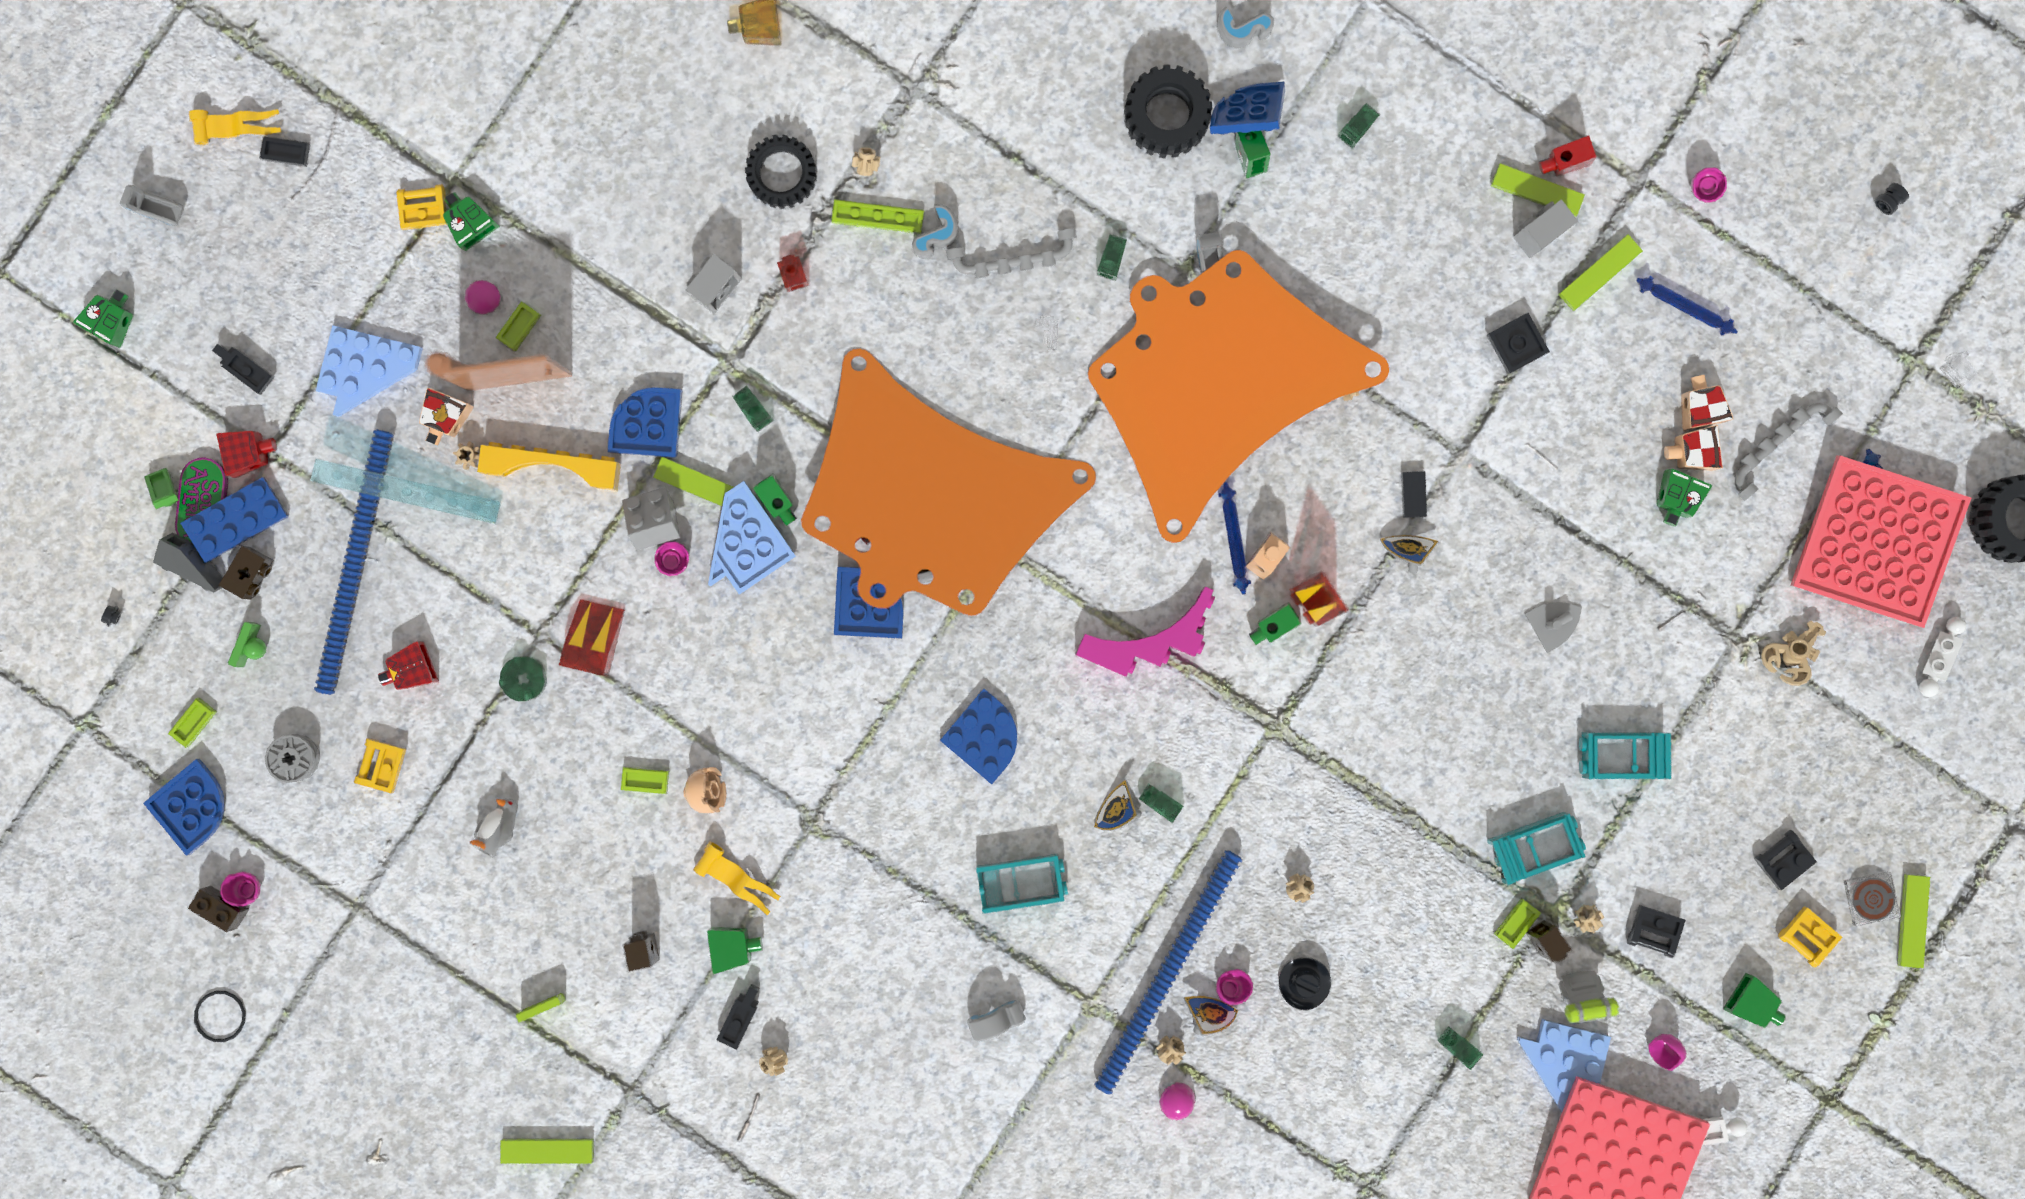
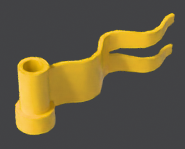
M279 109L266 112L237 111L229 115H208L206 110L189 111V121L192 122L194 144L197 145L209 144V138H233L242 134L269 135L281 132L280 127H259L243 124L244 121L271 118L279 114Z
M709 841L704 849L705 853L693 869L694 872L702 877L709 874L723 882L736 896L753 903L768 915L770 911L764 903L744 887L760 890L776 900H779L781 896L766 884L751 878L739 865L723 857L724 850L716 843Z

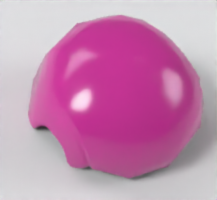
M1716 167L1704 168L1697 172L1691 181L1692 193L1701 202H1715L1724 195L1727 189V178Z
M475 281L465 291V301L468 308L477 314L486 315L492 313L500 304L501 296L498 288L488 281Z
M676 541L665 542L655 552V566L660 573L667 576L679 575L688 566L689 552L683 544Z
M249 872L229 874L221 883L220 894L223 900L230 905L238 907L250 905L260 895V882L255 875Z
M1240 969L1229 970L1222 973L1218 978L1216 992L1220 1000L1228 1005H1239L1247 1001L1253 993V982L1244 971Z
M1660 1034L1648 1045L1649 1053L1653 1060L1659 1066L1669 1071L1680 1066L1687 1057L1684 1045L1672 1034Z
M1176 1082L1164 1089L1159 1104L1161 1111L1167 1118L1182 1120L1193 1111L1196 1098L1194 1091L1188 1085Z

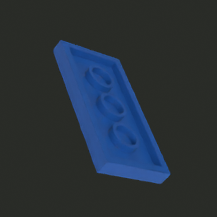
M262 477L180 524L203 561L208 563L289 516L266 479Z

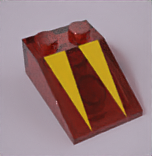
M1323 571L1309 575L1289 589L1292 593L1289 595L1296 606L1300 605L1305 612L1302 615L1309 625L1320 626L1349 610Z
M580 599L563 645L559 666L596 675L609 676L625 610Z

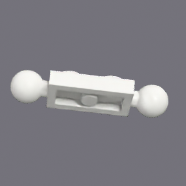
M1952 617L1947 621L1946 628L1948 633L1940 631L1922 674L1928 676V679L1920 683L1919 690L1926 697H1933L1939 692L1938 680L1946 682L1964 639L1957 637L1966 629V622L1960 617Z
M1723 1116L1703 1119L1708 1121L1710 1126L1702 1146L1729 1142L1728 1133L1737 1137L1745 1135L1748 1129L1746 1122L1741 1118H1733L1728 1124H1725Z

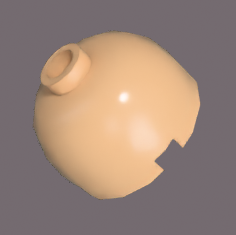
M707 767L699 769L689 776L685 784L684 798L690 807L699 813H717L721 811L719 808L725 805L726 785L725 782L720 783L718 776H722L717 768Z

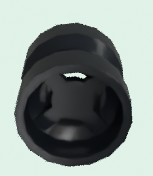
M1891 183L1886 188V193L1880 194L1874 202L1882 213L1892 215L1898 209L1899 204H1903L1908 200L1909 193L1902 185Z

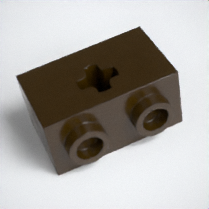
M241 546L218 586L241 599L251 600L259 593L261 588L259 585L263 578L270 574L272 570L271 565L274 560L251 547Z
M212 886L199 889L187 908L226 933L238 929L249 911V908L245 906L238 907L225 902L220 891Z
M1545 920L1526 932L1539 955L1551 962L1564 960L1568 956L1567 953L1572 950L1558 927Z
M647 931L634 933L623 944L628 972L652 967L660 960L654 933L647 934Z

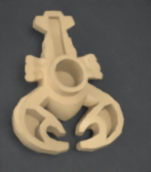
M1809 621L1807 623L1809 630L1800 634L1799 637L1794 631L1787 633L1782 639L1788 642V644H1767L1761 654L1762 663L1767 670L1772 673L1777 672L1771 662L1774 661L1776 667L1779 668L1781 664L1779 653H1781L1785 665H1798L1799 668H1790L1783 671L1785 674H1791L1792 677L1781 674L1779 678L1792 686H1800L1807 683L1812 677V671L1807 658L1813 662L1816 661L1820 651L1812 648V646L1815 644L1817 636H1825L1826 634L1823 626L1818 622Z

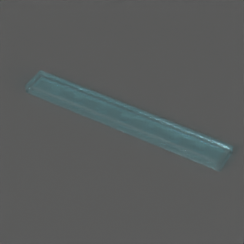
M315 459L310 480L493 524L497 522L501 505L499 501L320 459Z

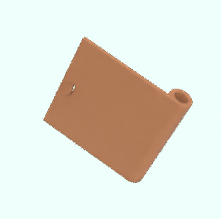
M443 352L431 353L426 360V366L430 373L467 391L572 377L571 371L546 355L467 366Z

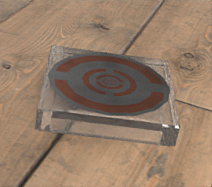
M1887 871L1843 880L1854 926L1901 917L1891 872Z

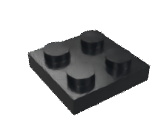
M1529 312L1487 334L1507 374L1550 352Z

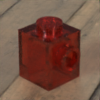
M787 255L781 258L782 261L777 262L787 292L809 286L799 256Z

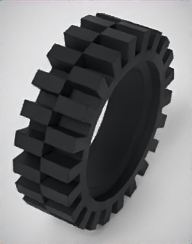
M782 134V137L772 135V139L764 138L763 143H756L755 150L751 149L749 152L750 158L746 159L747 167H745L746 180L757 199H760L765 205L769 204L772 208L778 206L780 209H785V206L792 208L795 207L794 204L799 203V205L803 203L802 199L808 198L810 196L809 192L814 190V182L817 181V167L810 150L806 148L803 142H798L795 137L788 138V135ZM778 152L792 154L800 161L802 166L800 181L792 189L783 192L769 189L763 184L761 179V168L764 161L772 154Z

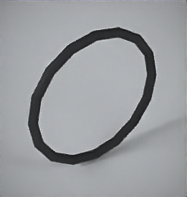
M214 991L206 994L198 1002L194 1011V1023L197 1031L205 1039L212 1042H226L234 1039L242 1031L246 1012L242 1002L236 995L227 991ZM215 994H225L232 997L239 1004L242 1011V1022L239 1029L232 1036L225 1039H214L206 1035L198 1023V1010L201 1003Z

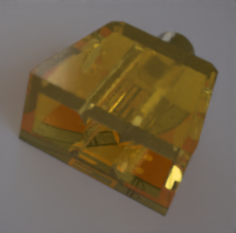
M756 0L740 5L738 7L740 18L727 20L729 34L742 32L745 44L782 45L775 0Z

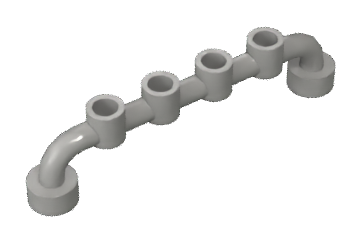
M1071 228L1058 231L1059 241H1064V245L1060 250L1046 251L1033 255L965 265L961 261V258L965 257L964 248L960 247L946 250L947 260H952L954 267L959 272L975 274L976 278L988 277V271L997 270L998 274L1010 273L1011 267L1020 266V271L1030 270L1034 268V263L1042 262L1043 267L1056 265L1055 260L1064 258L1070 253L1073 245L1072 239L1077 238L1076 230Z
M1822 403L1812 404L1805 410L1802 407L1796 410L1791 415L1794 419L1789 424L1783 422L1774 430L1777 435L1773 439L1765 438L1757 445L1760 450L1755 455L1750 452L1741 459L1743 465L1737 471L1735 477L1736 484L1741 490L1738 495L1745 501L1759 489L1753 482L1746 483V474L1791 436L1795 430L1809 420L1816 412L1824 414L1825 416L1822 420L1829 426L1843 413L1837 407L1831 409Z

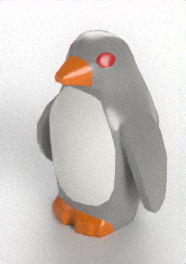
M496 799L497 808L479 822L474 833L475 839L470 841V845L492 858H495L497 850L505 843H508L513 837L517 805L512 799Z

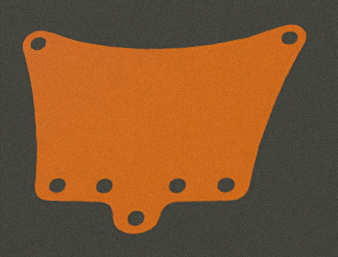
M1234 250L1183 287L1173 286L1161 276L1156 275L1146 276L1139 280L1130 293V303L1136 314L1135 326L1092 363L1088 371V379L1113 418L1135 463L1161 536L1168 542L1176 543L1184 540L1189 535L1211 497L1254 451L1282 429L1309 412L1339 397L1383 383L1389 374V364L1382 355L1344 334L1314 313L1275 281L1247 252ZM1231 262H1236L1241 266V274L1236 278H1231L1226 274V266ZM1145 286H1153L1156 289L1157 295L1154 300L1145 301L1142 298L1141 291ZM1199 290L1204 293L1205 302L1201 306L1191 304L1190 295L1192 292ZM1141 334H1146L1151 339V345L1146 350H1141L1136 346V338ZM1369 362H1377L1381 367L1380 374L1376 377H1369L1365 372L1366 365ZM1106 363H1111L1116 368V374L1111 379L1104 378L1101 374V367ZM1172 519H1177L1182 524L1181 532L1175 535L1170 534L1167 530V523Z
M853 349L843 359L839 395L831 434L818 478L801 518V525L810 536L858 562L861 569L857 586L861 598L869 605L877 608H888L893 606L904 593L915 591L965 615L974 616L980 614L986 608L1009 572L1036 540L1061 514L1093 487L1096 474L1093 467L1086 462L1043 457L1014 449L984 438L952 422L921 402L897 383L868 351ZM857 356L863 357L867 363L866 368L862 371L854 370L851 366L853 358ZM1077 469H1082L1088 474V479L1084 484H1077L1073 480L1072 475ZM819 516L829 518L831 525L828 530L819 531L816 529L815 520ZM860 537L869 539L871 542L869 551L859 552L855 548L856 540ZM922 569L930 570L933 574L931 583L921 584L917 579L918 572ZM875 583H880L886 588V594L880 599H876L870 594V588ZM964 589H968L974 594V600L969 605L962 604L958 599L959 593Z

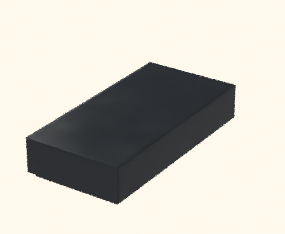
M263 136L259 158L264 161L307 167L310 144Z
M1425 471L1402 472L1403 518L1427 517Z

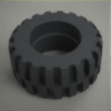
M1170 64L1163 65V68L1160 70L1156 66L1151 68L1148 74L1146 72L1142 73L1138 81H1134L1126 99L1124 123L1125 127L1129 130L1128 135L1131 140H1136V146L1139 149L1143 147L1147 149V154L1153 156V153H1158L1159 158H1166V155H1171L1172 158L1179 157L1182 152L1184 154L1190 152L1192 147H1196L1201 142L1202 137L1205 136L1212 117V102L1209 100L1211 95L1208 89H1204L1205 83L1201 78L1198 80L1194 78L1195 73L1193 71L1183 72V67L1178 65L1176 69H1170ZM1160 94H1173L1181 98L1189 109V118L1186 124L1175 130H1164L1155 126L1147 116L1149 101Z
M2025 474L2000 478L1987 484V488H1982L1978 493L1980 498L1973 500L1972 507H1974V511L1969 513V519L1973 520V525L1969 526L1971 532L1974 531L1976 534L1973 537L1976 544H1982L1981 550L1986 554L1992 553V558L2003 560L2007 563L2025 562V539L2020 540L2010 532L2006 523V511L2009 504L2015 498L2025 502Z

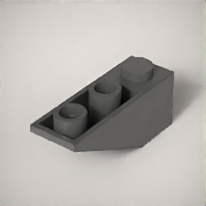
M175 533L159 539L153 563L161 566L166 571H171L181 576L186 581L201 586L206 591L215 593L222 588L218 585L223 577L210 562L205 563L191 541Z

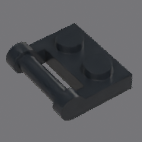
M1788 830L1784 834L1785 837L1763 855L1759 854L1754 858L1779 890H1783L1817 862L1792 830ZM1790 844L1794 847L1770 866L1769 861Z
M1639 905L1632 929L1627 937V944L1646 947L1664 953L1666 957L1673 958L1686 920ZM1644 930L1669 938L1667 944L1641 937L1640 934Z

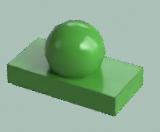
M167 468L144 476L155 509L172 506L178 501V493L174 488Z
M255 622L243 623L228 665L245 667L248 658L257 660L264 656L267 646L263 640L257 638L261 627L260 624Z

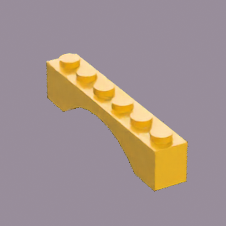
M489 442L488 446L481 445L477 472L482 474L507 477L511 473L527 466L539 464L557 465L572 470L591 487L618 491L621 464L615 462L614 457L601 456V460L592 459L593 455L579 453L578 457L570 456V452L556 450V454L547 453L548 449L534 448L533 451H526L524 446L511 445V449L502 448L503 444Z

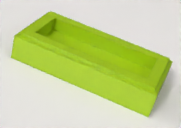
M521 301L495 338L516 352L541 317V314Z
M196 698L168 734L187 748L193 743L217 711L201 698Z
M623 767L621 790L667 794L669 771Z
M1521 898L1494 932V935L1514 949L1540 916L1541 912Z
M559 993L522 1009L515 1015L518 1023L561 1005L566 1001L563 993Z

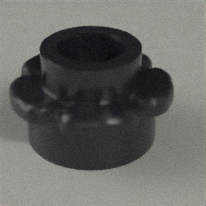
M108 605L103 612L101 622L106 623L107 627H110L111 624L116 625L122 612L118 611L119 607Z

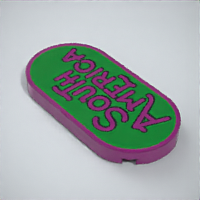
M210 458L193 459L185 465L181 472L175 531L177 535L189 541L191 540L180 523L227 497L228 476L225 475L223 467L216 460Z

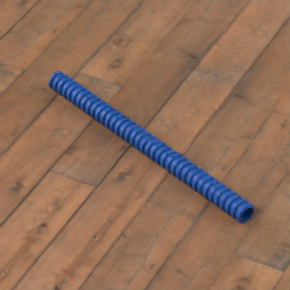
M373 430L375 436L371 438L373 440V444H370L372 449L368 451L370 458L366 460L369 461L368 465H365L367 471L363 473L365 475V479H362L364 484L360 486L362 492H359L361 497L357 499L359 505L355 508L357 510V513H354L356 518L352 521L354 527H351V530L353 532L349 534L351 540L347 543L349 544V548H346L348 553L344 556L346 562H343L345 566L344 569H341L343 575L339 577L341 579V583H338L340 588L336 590L338 596H335L337 601L333 604L335 610L331 612L333 614V617H330L332 623L328 625L330 631H327V635L329 636L325 638L327 644L323 647L325 649V652H322L324 658L320 660L322 666H319V669L321 671L317 673L319 679L315 682L317 687H314L316 692L322 694H335L333 688L337 686L335 680H338L336 675L340 673L338 667L342 664L340 662V659H343L341 654L345 651L343 649V645H346L344 640L348 638L346 632L349 631L348 624H351L349 619L353 616L351 611H354V607L352 606L356 603L354 597L358 595L356 593V590H359L357 584L361 581L359 579V576H362L360 571L364 568L362 562L366 560L364 559V555H367L365 549L369 547L367 545V541H370L368 536L372 534L370 527H373L371 523L372 520H375L373 514L377 512L375 510V507H378L376 501L380 499L378 493H381V490L379 488L383 486L381 480L385 477L383 476V472H386L384 466L388 464L386 462V458H389L387 453L391 451L389 445H392V441L390 440L394 438L391 432L383 430Z
M1225 850V856L1220 858L1222 860L1221 863H1217L1218 868L1214 869V875L1210 876L1211 881H1207L1206 884L1208 886L1203 888L1204 893L1200 894V900L1196 901L1197 906H1193L1192 909L1194 911L1193 913L1190 912V918L1185 920L1187 923L1182 926L1183 931H1179V938H1175L1176 943L1171 945L1173 948L1168 951L1169 955L1165 956V963H1161L1162 968L1157 970L1159 973L1154 976L1155 980L1151 981V988H1147L1148 993L1143 995L1144 1000H1141V1005L1137 1006V1013H1133L1134 1018L1129 1020L1130 1025H1127V1030L1122 1033L1124 1036L1119 1038L1120 1043L1115 1045L1116 1050L1112 1051L1113 1055L1109 1056V1062L1105 1063L1106 1068L1101 1070L1102 1075H1099V1080L1095 1081L1094 1085L1100 1091L1112 1094V1088L1117 1086L1115 1083L1120 1081L1119 1076L1124 1074L1123 1069L1127 1068L1126 1063H1130V1056H1134L1133 1051L1137 1050V1044L1141 1043L1140 1038H1144V1031H1148L1147 1026L1152 1024L1151 1019L1155 1018V1012L1158 1013V1006H1162L1161 1001L1166 999L1165 994L1169 993V987L1172 988V981H1176L1175 976L1180 974L1179 969L1183 968V962L1186 963V956H1190L1189 951L1194 949L1193 944L1197 943V937L1200 938V931H1204L1203 926L1208 924L1207 919H1210L1211 912L1214 913L1215 911L1213 908L1218 906L1217 901L1222 899L1221 894H1224L1225 887L1228 888L1229 886L1227 883L1232 881L1231 876L1236 874L1235 869L1239 868V862L1242 863L1241 857L1235 853Z

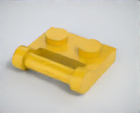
M443 184L435 185L433 188L408 191L398 189L396 191L400 228L402 230L447 225L443 214L446 212V193ZM436 197L434 202L407 205V201L411 199Z
M366 738L364 744L366 746L365 753L354 783L387 793H394L406 749ZM375 749H378L380 751L372 779H369L367 776Z
M1805 906L1788 926L1778 934L1780 940L1789 943L1808 960L1807 962L1813 968L1819 966L1843 938ZM1796 931H1799L1818 948V951L1813 953L1793 935Z

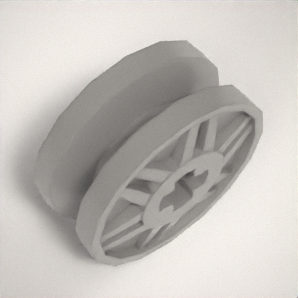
M299 734L281 736L275 739L269 745L265 754V764L270 775L276 780L285 783L303 781L309 778L317 770L320 761L319 750L316 744L307 736ZM294 755L295 760L291 762L289 757Z

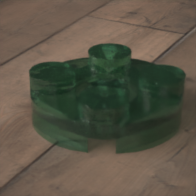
M529 656L514 657L503 666L500 673L499 686L509 698L515 701H530L539 697L546 687L547 677L545 669L535 658ZM526 673V678L529 681L521 685L518 676Z

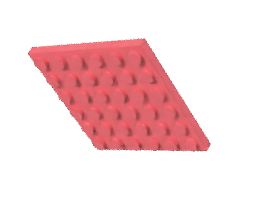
M1837 455L1791 586L1924 628L1971 497Z
M1576 1076L1529 1199H1681L1710 1124L1706 1120Z

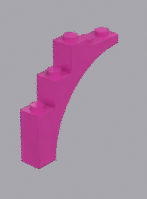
M1203 587L1195 603L1182 618L1169 628L1153 636L1133 641H1111L1084 634L1075 655L1125 677L1128 673H1133L1137 664L1134 661L1135 657L1158 667H1161L1162 663L1166 664L1171 655V652L1168 651L1169 647L1195 657L1196 653L1201 654L1205 642L1202 641L1204 636L1196 633V630H1201L1206 617L1203 614L1206 608L1210 609L1214 602L1215 596L1212 595L1214 590Z

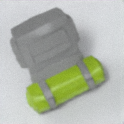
M1578 971L1561 976L1559 989L1563 1001L1568 1003L1564 1011L1570 1023L1580 1024L1592 1022L1598 1018L1607 1019L1618 1015V1002L1614 997L1606 998L1603 995L1604 986L1600 976L1595 971Z

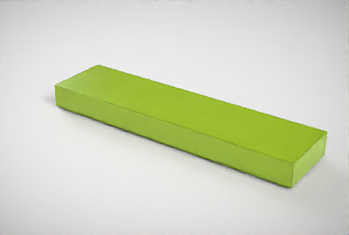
M1501 163L1498 165L1491 183V187L1546 206L1551 201L1556 204L1562 199L1575 217L1578 216L1585 194Z
M834 199L831 222L833 224L922 234L924 210Z
M1629 234L1626 235L1558 295L1572 311H1575L1642 253L1643 250Z
M661 457L653 476L655 479L720 506H723L725 493L734 488L731 485L664 457Z
M1904 874L1898 966L1924 968L1930 890L1929 876Z
M594 1139L500 1140V1164H592L594 1162Z

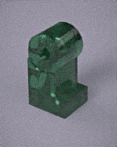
M1366 103L1343 127L1337 137L1353 149L1380 114Z
M1112 234L1109 235L1097 270V276L1116 281L1127 239Z
M745 386L732 396L757 432L774 421L748 386Z
M1149 783L1138 798L1171 823L1175 821L1184 805Z
M1449 1026L1437 1039L1440 1044L1470 1070L1484 1055Z

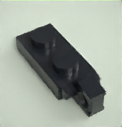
M216 344L212 350L222 358L220 361L221 367L260 395L274 379L272 374L234 347L228 350L223 345Z
M751 984L746 995L740 993L739 997L736 998L716 1039L717 1041L735 1050L738 1049L758 1008L759 1001L754 999L760 989L759 987Z

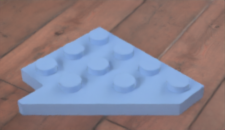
M332 325L316 391L337 397L333 415L340 417L418 369L423 348Z
M745 481L724 495L708 585L712 586L726 576L738 594H741L796 557Z
M1542 1019L1537 1041L1517 1037V1041L1561 1113L1576 1076L1600 1084L1611 1040L1609 1035Z

